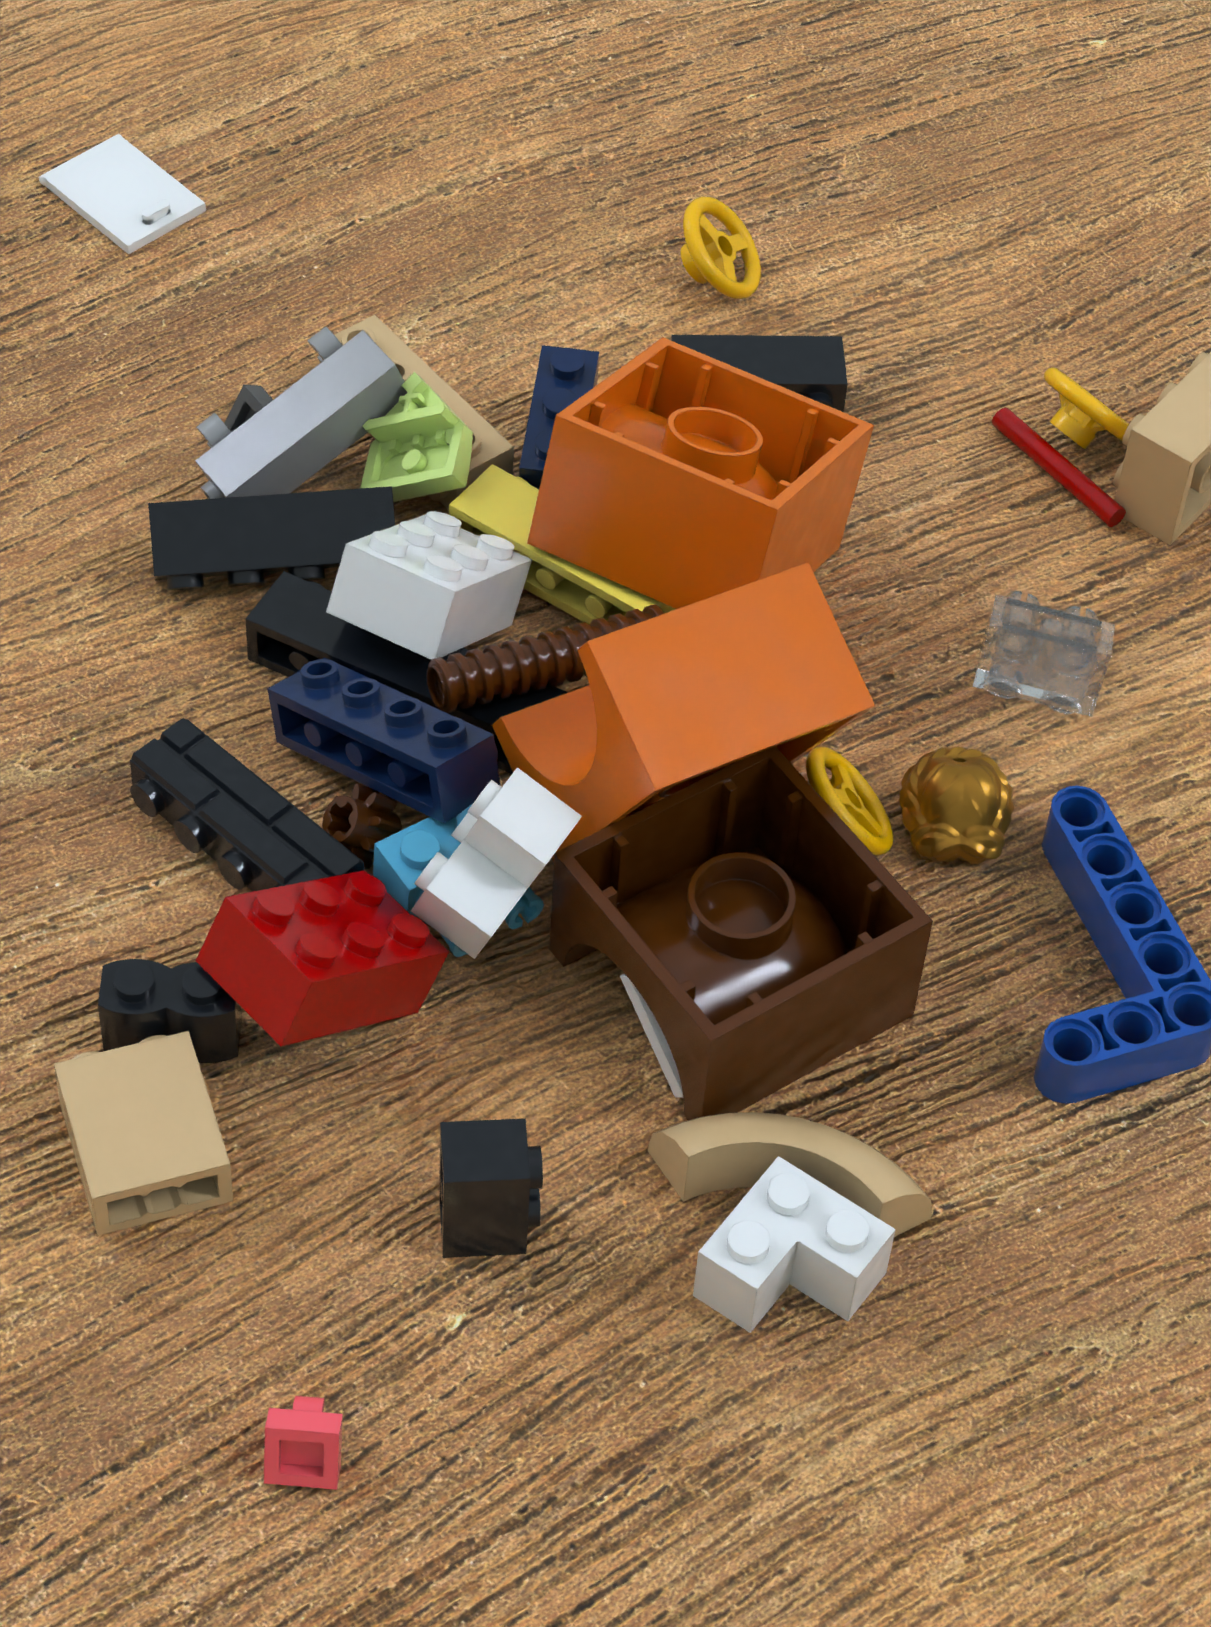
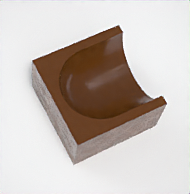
M775 746L738 760L556 852L554 855L549 950L563 967L599 950L626 974L646 1001L667 1040L682 1085L684 1116L687 1120L724 1113H738L913 1016L933 920Z

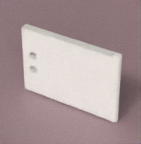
M120 134L107 139L39 176V181L43 186L47 187L127 254H131L206 211L204 201Z

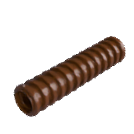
M650 605L644 607L643 611L639 609L627 611L625 616L618 613L610 615L608 620L603 617L593 619L590 625L586 622L575 624L572 629L565 626L557 628L555 633L551 631L540 632L537 638L533 635L521 637L519 643L513 639L504 641L501 647L497 644L487 645L483 652L478 648L471 649L466 652L465 657L461 653L449 655L447 661L442 657L431 659L427 669V685L430 696L439 710L452 713L455 712L457 705L461 709H468L474 706L475 701L483 705L491 703L494 697L497 700L508 699L511 693H514L516 696L527 694L530 688L533 691L545 689L547 684L552 687L559 686L564 683L565 679L569 682L579 681L583 675L587 677L577 651L583 644L589 640L665 613L657 605Z

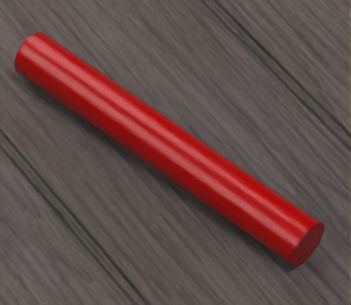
M1004 407L994 415L992 425L1105 524L1109 527H1114L1122 521L1126 510L1009 408Z

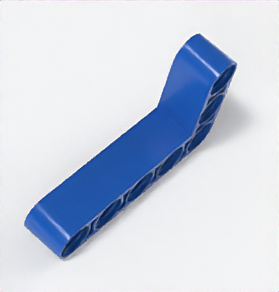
M1068 786L1059 790L1052 799L1042 841L1044 855L1126 998L1060 1017L1051 1022L1045 1029L1035 1067L1034 1081L1043 1096L1054 1102L1068 1104L1189 1070L1205 1063L1211 1055V980L1105 799L1098 792L1083 786Z

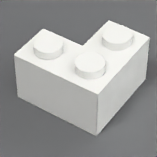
M518 767L503 787L491 779L451 835L461 844L449 859L440 852H437L414 883L424 892L411 912L474 959L582 817Z
M778 1156L698 1251L693 1296L749 1333L752 1332L789 1285L795 1287L841 1318L849 1321L886 1274L896 1229Z

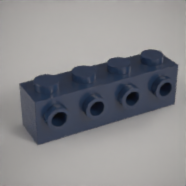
M323 658L308 662L299 672L267 688L277 743L442 823L453 819L474 803L491 779L500 785L497 762L498 750L494 734L344 667L335 661Z

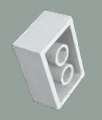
M429 511L425 515L409 521H402L398 525L381 531H374L368 536L346 543L326 612L428 659L444 657L512 626L532 559L514 552L515 546L504 538L489 534L478 536L462 529L461 521L454 516L442 512Z

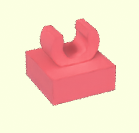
M295 1396L292 1410L269 1408L265 1425L264 1484L337 1490L341 1470L343 1414L323 1412L325 1398Z

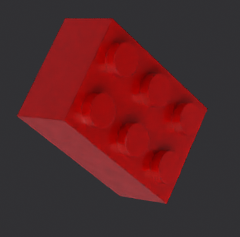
M363 870L225 897L195 961L281 1047L418 1013L449 951L430 933L428 926L421 919L411 915L387 892L385 885L378 878Z

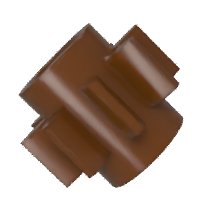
M355 784L352 790V797L345 795L336 796L328 805L323 816L322 827L364 862L365 869H370L373 862L374 843L401 831L402 823L399 816L393 812L397 805L396 800L382 795L372 788Z

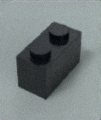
M526 1118L440 1122L439 1205L443 1258L526 1254L528 1227L540 1226L539 1189H542L543 1186L541 1146H528Z

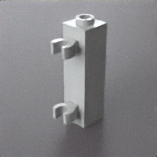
M325 326L307 340L310 346L319 354L317 357L320 361L319 365L233 432L228 429L216 413H213L196 427L208 441L207 444L211 448L195 460L208 479V482L200 488L208 499L291 493L368 433L363 428V424L368 419L385 416L399 402V397L407 393L401 386L405 381L396 365L364 330L342 345L336 336Z

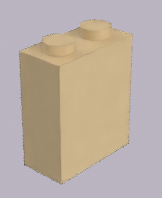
M189 1031L169 1036L155 1035L145 1038L136 1044L103 1052H84L70 1060L54 1063L59 1102L97 1236L233 1201L230 1161Z

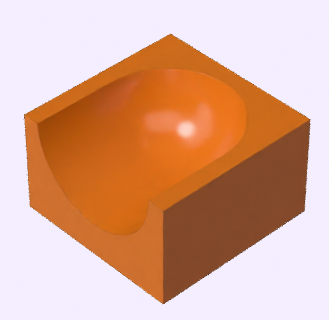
M662 337L556 415L527 544L675 609L808 562L814 573L840 548L874 425Z
M808 562L587 641L577 651L590 685L502 716L492 726L512 771L514 772L518 767L582 816L556 852L738 760L776 746L792 764L875 707V704Z

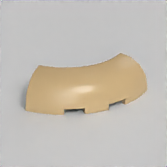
M757 1112L724 1113L699 1117L654 1132L648 1144L649 1154L683 1202L713 1191L753 1187L779 1156L896 1229L894 1237L931 1219V1199L915 1180L896 1163L875 1148L849 1134L803 1118Z

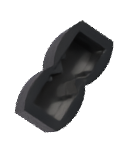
M127 959L103 966L98 999L103 1051L136 1044L145 1038L155 1035L169 1036L189 1031L199 1063H218L238 1057L242 1022L241 1006L197 962L169 968L161 963L150 960Z

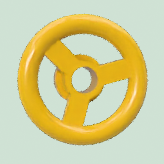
M711 197L694 199L687 206L683 217V231L686 244L681 248V259L686 271L696 282L701 284L709 282L717 291L727 297L744 299L751 296L757 290L760 283L761 266L757 248L748 229L736 213L723 202ZM704 213L717 218L732 236L718 231L705 217ZM738 252H741L744 262L745 273L742 282H737L733 264Z
M1050 367L1045 371L1044 379L1058 392L1061 405L1049 421L1084 449L1093 441L1098 431L1107 430L1120 441H1123V436L1129 426L1125 420L1059 369Z
M827 747L812 749L806 758V773L810 785L873 855L887 853L893 844V830L889 817L872 787L862 774L838 752ZM825 767L828 768L832 773L830 781L827 776Z

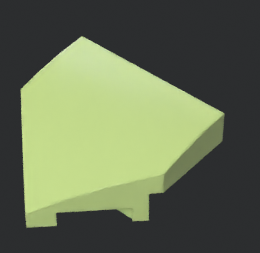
M414 372L401 385L407 393L399 397V402L385 416L368 419L363 424V428L375 440L370 444L360 488L392 486L393 502L465 488L470 469L473 432L431 387Z

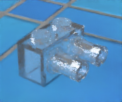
M1021 591L1010 592L1005 597L996 595L980 648L972 687L987 690L992 695L1000 698H1019L1047 705L1050 709L1059 713H1078L1092 717L1111 658L1115 624L1099 621L1097 614L1088 608L1084 617L1079 616L1081 606H1071L1064 611L1040 606L1038 599L1029 593L1026 602L1021 601Z

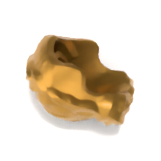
M959 746L940 748L920 757L918 762L911 766L904 774L901 781L902 789L899 795V803L902 808V823L911 834L910 843L916 853L921 858H928L935 862L951 863L959 859L970 864L982 863L985 860L997 859L1001 856L1002 848L1005 846L1004 834L1011 823L1014 804L1012 801L1013 788L1008 783L1005 774L999 769L998 764L979 750L965 749Z

